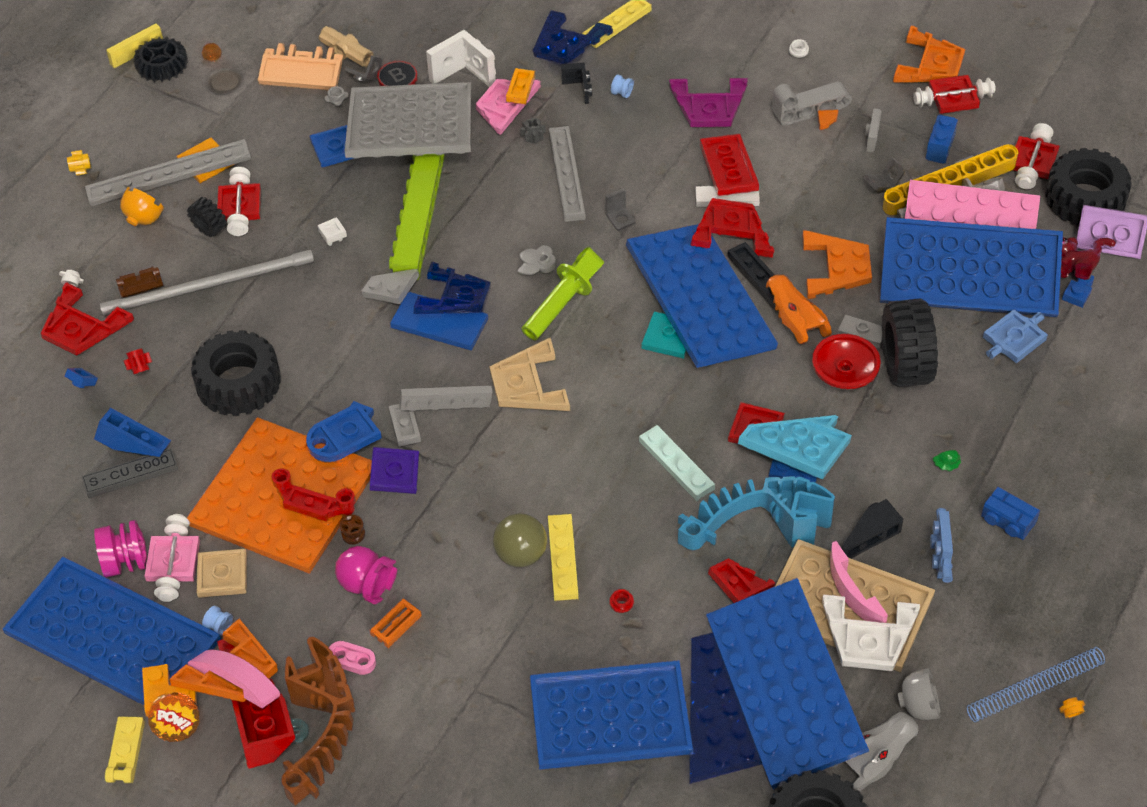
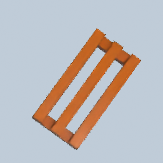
M403 598L370 630V635L376 636L379 642H383L389 648L422 616L421 611ZM405 607L407 608L399 617L392 621ZM392 621V624L383 633H381L380 631L383 630Z

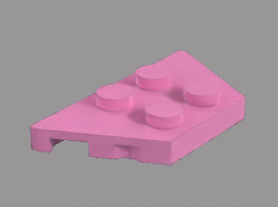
M496 79L476 103V110L500 135L526 105L506 102V94L511 81L506 79ZM534 80L527 103L541 87L539 80Z

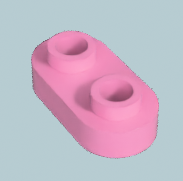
M344 641L335 642L329 647L336 657L340 655L345 656L341 659L337 658L344 670L365 675L375 669L376 659L370 649Z

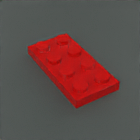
M740 134L700 139V147L718 196L759 191V182Z

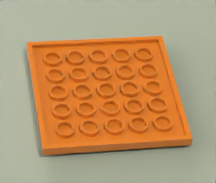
M257 417L187 517L190 522L189 526L310 574L340 528V521L347 515L328 518L327 522L284 509L283 499L273 485L272 473L279 468L287 469L290 472L293 485L336 498V493L339 490L348 488L354 492L355 500L357 501L370 481L372 460L352 453L334 462L319 461L309 453L306 435ZM318 443L314 448H323L325 444Z

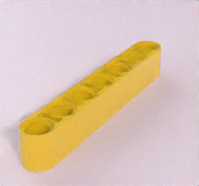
M1003 145L914 180L962 186V180L968 178L972 185L1013 170L1016 165L1018 150L1013 145ZM910 181L890 188L884 193L883 211L886 214L897 215L898 209L907 206Z

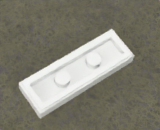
M696 186V207H708L712 198L749 203L754 206H759L760 203L759 191L718 196L714 186Z

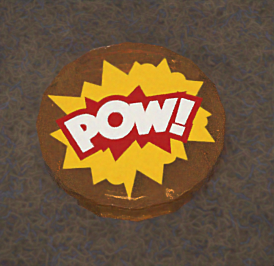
M180 692L159 696L152 703L148 713V724L152 732L158 738L168 742H180L189 738L196 731L200 720L196 702L188 695Z

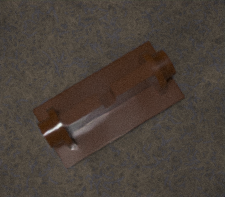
M153 266L139 271L137 276H135V273L119 276L120 278L116 279L121 298L164 286L158 267L154 268Z

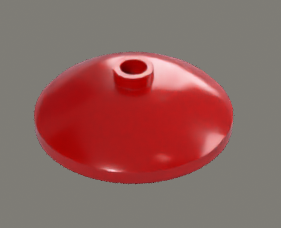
M836 334L825 338L816 346L812 357L813 369L817 376L825 383L841 389H856L869 384L878 375L881 364L880 355L875 346L868 340L853 334Z

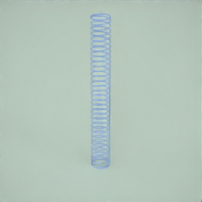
M1098 647L1078 655H1081L1080 660L1082 661L1083 654H1085L1084 658L1086 659V654L1089 652L1088 656L1093 664L1092 668L1086 659L1089 670L1090 668L1094 669V666L1098 667V664L1102 665L1105 663V657L1103 663L1100 655L1101 662L1096 657L1095 652L1097 651L1095 648ZM1090 653L1093 654V656H1094V658H1095V660H1096V662H1097V666L1094 665V662H1093L1092 658L1090 657ZM1074 656L1057 666L1054 665L1041 673H1037V675H1033V677L1017 682L1004 690H1000V692H996V694L989 695L968 705L970 706L971 713L972 709L975 712L977 720L974 722L979 721L980 718L976 710L977 702L979 703L978 709L982 714L980 719L983 720V716L987 718L988 715L991 716L996 711L1000 712V709L1004 710V707L1008 708V705L1012 706V703L1016 704L1021 702V700L1024 701L1027 697L1024 695L1021 685L1025 688L1029 698L1033 694L1037 695V692L1041 693V690L1045 691V688L1049 689L1054 685L1057 686L1058 683L1061 684L1063 680L1058 673V668L1062 671V666L1066 669V664L1069 667L1070 662L1074 665L1075 657H1077L1076 662L1078 663L1079 657ZM1083 661L1082 664L1085 668V671L1082 670L1080 664L1078 663V666L1081 669V673L1078 672L1076 666L1074 665V668L1077 671V675L1075 676H1078V673L1082 674V672H1086V670H1088ZM1054 670L1058 673L1061 682H1058L1054 675ZM1050 672L1054 675L1057 684H1054L1050 677ZM1046 674L1050 677L1053 686L1046 679ZM1041 675L1046 679V682L1048 683V688L1042 681ZM1037 677L1042 681L1044 690L1040 687ZM1033 679L1037 682L1038 686L1040 687V692L1036 689ZM1029 681L1033 684L1036 694L1032 691ZM1025 683L1029 686L1032 696L1028 693ZM1017 687L1021 690L1024 699L1020 697ZM1013 689L1017 692L1020 701L1016 699ZM1009 691L1013 694L1016 703L1011 700ZM1005 693L1009 696L1011 705L1007 702ZM1001 695L1006 700L1007 707L1003 704ZM996 696L1000 699L1003 709L999 706ZM992 698L996 701L999 711L995 708ZM988 700L993 705L995 713L991 710ZM984 702L989 707L991 714L987 712ZM980 704L983 706L986 716L982 713Z

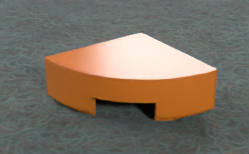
M818 110L819 130L827 129L829 125L837 121L838 110Z

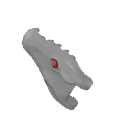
M899 712L883 724L862 733L870 752L845 761L860 776L853 783L855 791H862L871 783L884 777L892 768L894 761L903 752L904 746L914 736H917L918 725L908 714Z

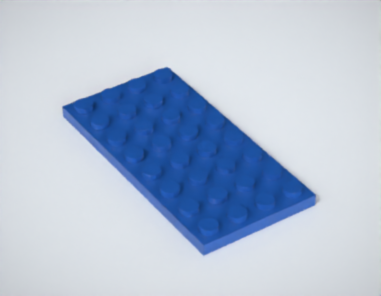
M887 217L880 303L921 298L927 301L930 307L1010 313L1012 310H1016L1024 315H1035L1037 312H1041L1044 316L1057 317L1059 313L1063 231Z
M699 224L627 239L626 246L696 368L777 349L778 342L712 235L710 248L691 246L692 237Z
M65 557L58 561L3 628L4 634L142 705H144L142 668L168 664L171 678L193 658L206 650H214L218 644L217 641L221 640L219 633Z
M798 578L706 614L772 789H776L782 781L788 783V777L797 774L799 777L802 776V771L811 770V773L814 774L818 770H824L870 752Z

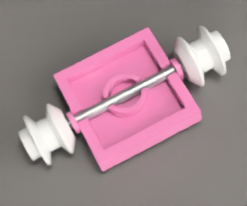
M173 514L166 518L167 526L164 532L168 536H151L145 579L146 581H156L158 588L154 590V594L164 602H170L179 596L177 591L180 587L179 581H194L200 539L199 536H187V527L190 522L181 514Z

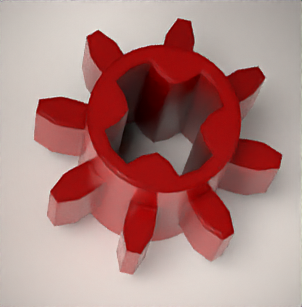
M140 348L126 353L128 358L124 360L126 370L132 369L133 375L149 370L148 363L152 362L149 352L144 353L143 349Z

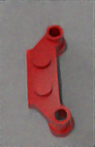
M279 468L272 473V482L283 499L284 509L327 522L328 518L341 514L351 515L355 511V494L351 489L343 488L336 493V498L293 485L290 472L287 469Z

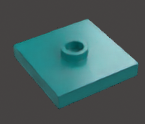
M654 311L642 341L641 349L684 359L687 350L668 317L664 313Z

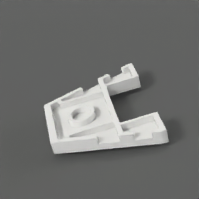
M823 595L822 604L841 665L893 671L918 616L920 604L897 602L896 624L844 619L845 597Z

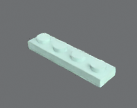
M658 425L639 436V442L696 501L715 490V484Z

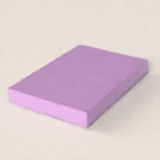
M1083 205L1076 238L1078 241L1077 248L1093 249L1094 241L1099 238H1111L1115 240L1116 245L1114 247L1102 246L1103 253L1140 259L1147 230V215Z

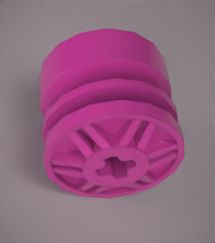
M136 520L129 521L130 532H127L124 522L120 523L118 535H115L111 525L94 529L99 563L105 578L121 575V563L125 562L129 571L134 572V560H136L140 570L146 569V544Z

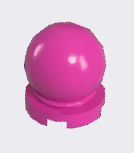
M361 546L350 547L336 561L335 575L339 585L347 592L362 594L364 600L372 604H378L383 600L380 596L385 589L390 591L397 574V568L393 567L396 561L386 556L379 558L378 554L370 548Z

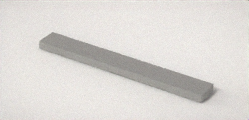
M242 139L85 186L92 207L122 198L127 187H130L131 191L134 188L146 191L250 160L251 156L246 140Z

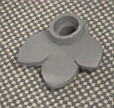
M541 245L537 250L526 249L522 251L519 256L524 264L517 272L523 275H533L538 271L541 273L553 271L556 266L555 256L552 255L553 250L549 246Z

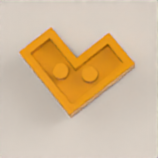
M168 664L142 668L146 716L155 715L153 711L160 709L159 701L165 706L168 704L174 706L179 700L181 708L184 706L189 709L197 708L196 691L170 685Z

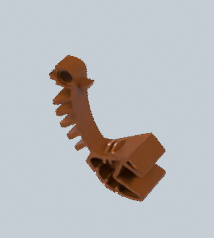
M315 637L307 639L312 664L296 669L292 658L289 656L286 658L285 680L291 703L332 714L322 736L295 764H292L289 760L283 762L284 769L286 770L281 779L286 797L295 806L309 793L315 799L319 796L318 788L310 781L306 773L309 772L316 783L322 786L325 783L322 767L330 774L334 772L333 757L339 761L342 759L341 745L347 746V730L352 731L353 717L351 713L355 712L353 698L341 663L336 655H333L330 648ZM293 783H300L296 787H290Z

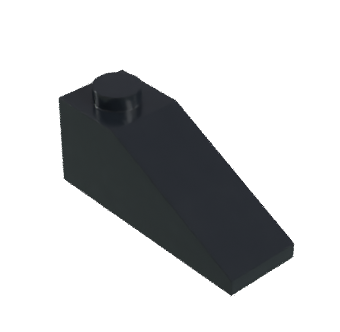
M887 499L879 503H873L865 511L841 549L848 558L856 557L901 533L903 517Z

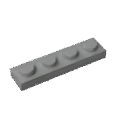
M491 386L401 389L399 406L400 411L490 407L493 392Z

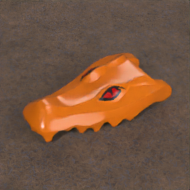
M783 274L774 275L768 279L766 288L770 287L774 295L773 303L776 305L775 310H779L778 317L782 319V324L794 333L799 344L806 343L808 341L807 331L819 328L823 337L831 336L832 330L827 316L820 308L806 299L793 286L787 276Z

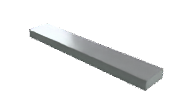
M569 126L549 128L565 222L586 220Z

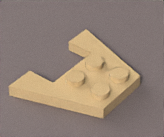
M551 338L490 366V374L499 407L570 411L566 390L562 389L543 393L536 370V363L555 360Z

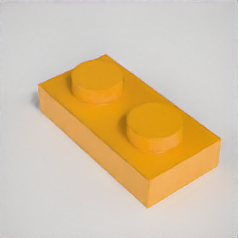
M515 68L506 94V102L527 103L535 79V71Z

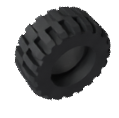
M1081 148L1079 151L1074 149L1069 151L1068 154L1064 153L1052 164L1045 197L1049 207L1052 208L1056 215H1060V218L1065 222L1068 220L1072 225L1077 226L1080 224L1083 205L1124 211L1132 185L1131 175L1124 163H1120V159L1116 156L1112 157L1106 151L1103 153L1099 149L1094 148L1092 150ZM1088 184L1097 187L1101 191H1088L1076 185Z
M921 298L890 301L883 309V354L890 381L897 387L927 385L933 382L937 375L938 349L936 327L930 306L927 301Z
M231 330L223 335L219 333L214 336V339L211 340L209 338L203 343L204 346L199 347L192 359L191 374L200 401L205 406H208V409L214 412L219 411V414L228 415L229 413L232 416H240L241 413H246L247 415L251 414L252 410H260L264 407V403L268 404L273 399V395L278 392L279 384L281 383L275 349L269 344L268 340L262 336L259 338V335L253 332L249 334L245 330H239V332ZM244 366L253 369L249 374L238 379L220 378L222 373L234 367Z
M811 770L802 771V776L798 777L797 774L788 777V783L782 781L777 786V792H773L768 807H867V804L862 802L863 796L860 791H853L854 785L848 780L845 782L841 781L840 775L835 773L832 776L826 775V771L818 770L817 774H812Z

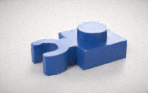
M1091 275L1088 280L1077 278L1076 281L1071 280L1063 294L1062 300L1083 308L1091 294L1094 276Z

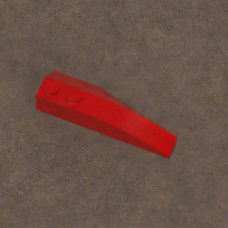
M225 640L217 641L219 651L229 653L235 648V646ZM280 694L278 698L263 708L247 699L244 702L231 699L248 769L273 763L295 740L285 698Z

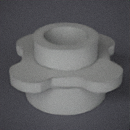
M334 86L328 90L325 101L332 102L335 106H340L343 100L349 96L347 92H344L343 88Z

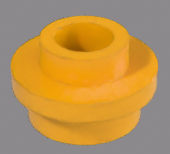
M1077 697L1063 701V706L1059 708L1060 712L1064 713L1065 718H1071L1085 712L1083 708L1085 703L1083 700L1078 701Z

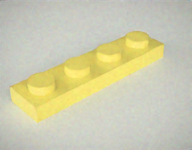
M630 0L584 31L582 39L595 48L599 47L651 11V4L645 0Z
M572 514L548 516L554 601L578 599Z

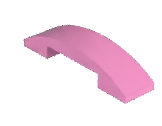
M837 541L833 542L830 554V569L838 592L841 596L845 597L847 605L864 621L887 623L888 614L875 596L867 600L864 598L847 573L848 557Z
M206 650L188 662L189 666L203 674L210 670L242 688L244 698L261 708L280 696L279 690L263 673L247 661L228 652Z

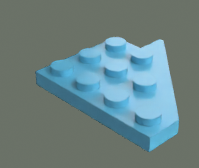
M832 415L749 424L739 436L738 444L823 480L850 443L852 435L835 429L834 426L837 424L838 416Z

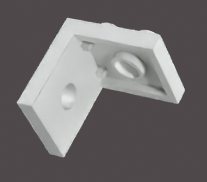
M465 30L426 51L429 81L432 84L442 81L464 67L470 70L488 87L496 80L495 56L493 52L484 47L478 39L472 37Z

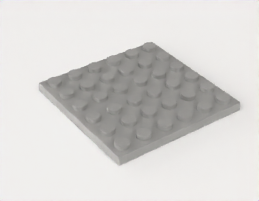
M471 82L351 88L345 157L358 159L361 157L379 158L382 156L400 157L403 155L421 156L424 154L442 155L445 153L463 154L471 152Z

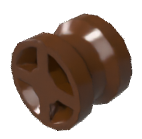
M347 515L342 518L340 530L343 541L351 545L363 541L365 538L363 520L357 515Z

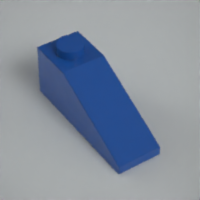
M112 408L99 421L94 437L96 441L113 450L160 457L171 442L170 439Z

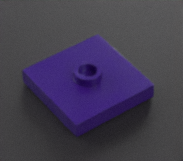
M373 447L369 490L416 494L419 451Z

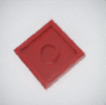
M740 402L728 436V442L738 444L739 436L749 424L783 421L785 413Z

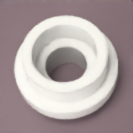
M801 39L794 40L789 46V53L797 58L804 57L809 52L806 41Z

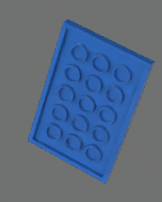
M679 660L530 675L539 770L693 754Z

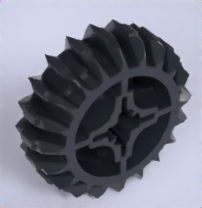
M160 36L155 40L151 38V41H144V45H139V49L135 50L134 55L136 71L140 74L141 78H146L147 81L152 79L154 83L157 80L163 82L166 79L170 81L172 77L177 78L178 74H183V69H186L188 63L186 49L175 38L170 40L168 37L161 39Z

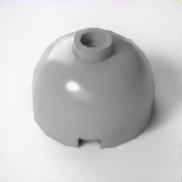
M930 668L910 673L903 681L902 692L898 693L901 708L906 707L911 716L922 721L941 718L936 686L930 682V679H933Z

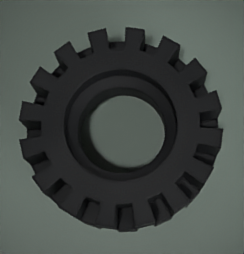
M200 197L188 207L187 215L191 218L189 219L191 223L195 224L193 226L199 228V232H204L205 236L214 237L227 225V220L224 219L226 217L224 214H221L222 210L217 208L218 205L216 203L213 204L212 200H208L207 197Z

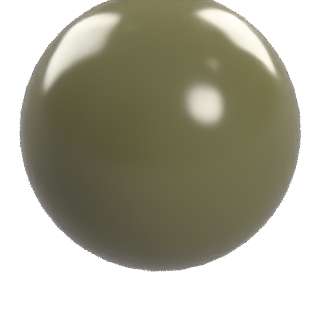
M516 513L505 517L497 525L493 535V546L497 556L504 563L513 567H527L534 564L541 558L547 545V536L543 525L535 517L524 513Z

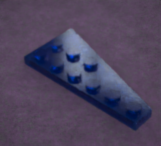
M713 632L691 638L690 733L693 752H690L689 784L763 764Z

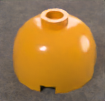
M127 187L120 201L121 211L127 217L126 221L133 226L152 224L164 210V206L161 203L159 206L154 203L155 198L136 188L131 191L130 187Z

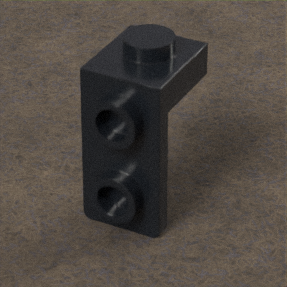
M585 62L561 64L562 85L582 83L584 102L589 104V96H592V85L588 84L590 82V71L585 69Z

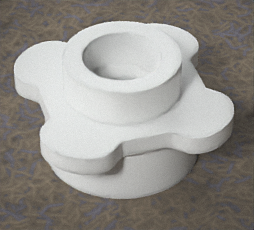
M74 270L59 272V275L62 276L61 283L63 285L67 282L78 287L79 283L81 284L84 281L80 278L79 273Z

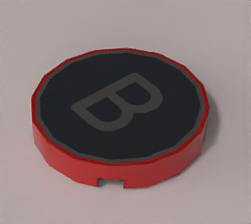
M404 61L387 63L378 71V83L380 86L415 85L418 78L415 67Z

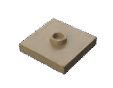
M246 549L198 553V598L247 593Z

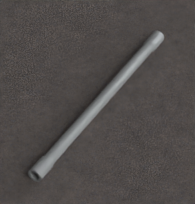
M310 249L294 253L291 256L155 291L100 303L103 316L109 315L116 307L128 309L287 267L314 262V258Z

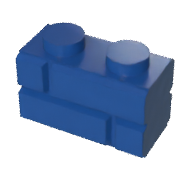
M944 115L937 116L927 146V160L942 164L946 163L956 133L958 122L956 118Z
M997 487L992 496L985 502L981 517L988 524L997 525L1004 529L1009 536L1024 540L1036 524L1040 510Z

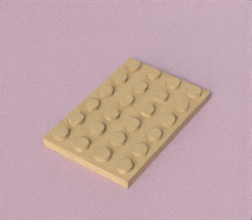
M798 539L776 586L798 578L824 643L836 647L822 604L823 595L841 596L831 574V551ZM848 558L847 573L866 600L874 596L888 614L887 623L896 624L897 602L920 604L918 616L893 669L901 672L934 597L935 590ZM845 602L844 619L864 621Z

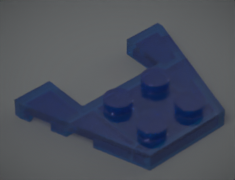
M551 10L532 51L535 57L560 64H568L584 53V48L590 44L596 45L605 34L607 36L611 35L613 29L611 25L597 22L586 35L565 30L560 27L567 20L566 15Z
M431 262L427 272V279L444 281L447 284L441 299L418 296L414 304L413 314L483 312L490 292L491 282L470 274L462 276L456 274L453 268L448 267L445 270L439 268V263Z

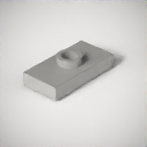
M881 109L873 110L871 124L867 123L865 136H868L866 152L874 153L881 120Z
M849 315L844 316L837 334L857 335L868 340L875 347L880 348L882 344V326Z

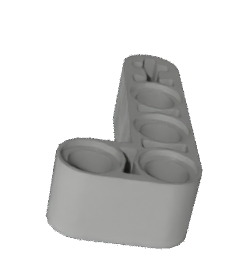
M834 82L798 94H794L788 84H781L773 91L772 111L780 123L787 126L817 117L818 110H839L845 108L851 103L852 97L841 82Z

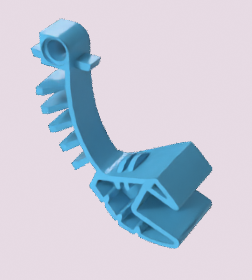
M795 476L783 477L782 479L780 477H766L763 490L755 491L753 480H747L746 494H743L740 484L736 483L733 484L732 499L728 490L723 487L720 489L719 500L714 493L709 495L708 504L703 500L699 506L698 519L692 515L690 517L684 514L678 516V523L682 525L678 529V543L690 550L699 549L706 541L715 545L717 534L714 532L722 524L743 511L761 506L771 514L791 547H795L798 539L814 545L816 526L831 527L835 497L823 486L802 477L795 478Z

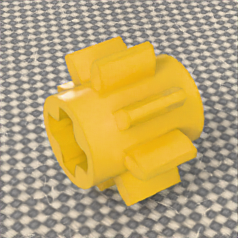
M82 150L72 151V156L67 157L70 172H76V176L87 174L86 169H91L88 153L83 154Z

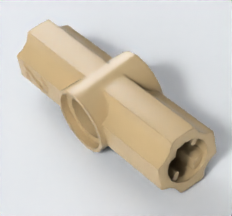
M326 26L319 35V40L327 46L334 48L335 54H341L343 59L349 58L361 66L367 67L371 56H374L373 52L360 45L352 34L345 36L335 29Z

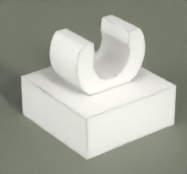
M337 217L318 225V231L329 246L332 245V242L337 240L341 242L344 237H347L346 230Z

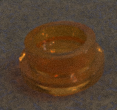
M208 43L203 47L202 57L207 61H215L222 55L221 48L215 43Z

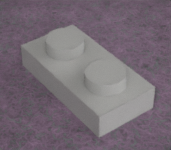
M399 404L389 406L398 446L421 442L414 412L410 410L400 411Z

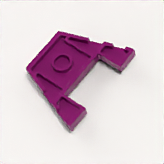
M730 78V93L689 94L688 79H669V87L690 127H731L748 84V78Z

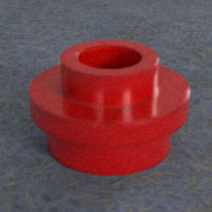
M625 589L616 590L610 597V607L618 613L628 612L634 605L632 594Z

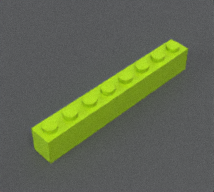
M444 154L413 155L414 164H410L411 178L407 179L406 190L408 192L403 196L404 209L400 210L401 224L397 225V241L393 242L394 256H391L389 260V269H393V272L417 269L419 275L421 274L445 158Z

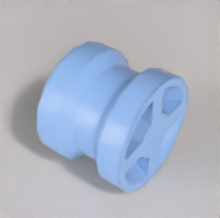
M617 74L611 85V93L615 95L621 94L622 97L628 98L633 90L634 80L630 78L624 79L623 76Z
M212 606L204 615L202 625L213 629L220 636H223V632L232 625L233 615L228 612L223 613L221 608Z

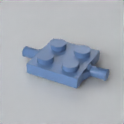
M1012 310L984 332L983 338L993 345L990 350L986 351L987 357L993 359L999 353H1003L1015 363H1018L1047 340L1048 334L1037 325L1044 320V315L1041 312H1037L1033 317L1028 318L1022 316L1016 310Z
M939 508L936 510L937 521H933V534L930 535V548L935 549V554L932 555V568L937 570V578L948 583L953 581V566L951 563L953 547L949 511Z

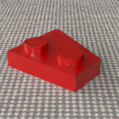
M729 558L710 567L708 572L733 603L775 586L773 580L768 579V581H765L755 576V571L742 567L739 563Z

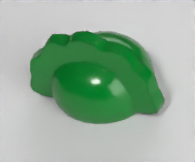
M956 450L945 451L933 457L935 466L941 470L952 471L957 469L961 463L960 455Z

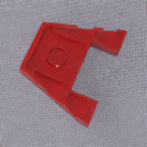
M712 198L691 240V246L710 248L711 233L753 239V251L758 256L772 258L774 255V247L770 246L768 242L769 237L761 227L762 222L754 205L749 203Z
M66 282L62 287L63 292L61 296H58L56 300V307L53 312H50L40 334L42 339L77 356L131 323L134 317L132 313L116 307L104 321H100L73 308L72 306L83 296L81 289Z

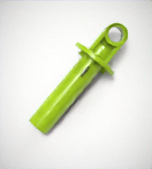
M589 246L577 256L572 265L560 264L557 267V274L561 281L521 328L528 338L536 341L575 293L589 295L592 291L589 279L602 267L604 261Z

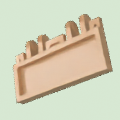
M283 43L278 44L276 55H274L275 50L266 48L265 54H263L258 76L259 84L329 90L331 87L338 86L343 55L335 54L334 48H328L326 59H322V47H316L315 56L312 58L313 52L296 51L295 44L290 45L288 56H285Z

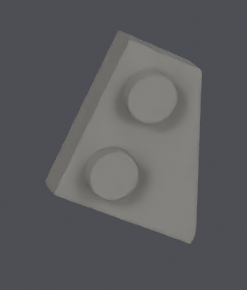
M417 269L371 276L361 292L364 298L401 304L420 275Z

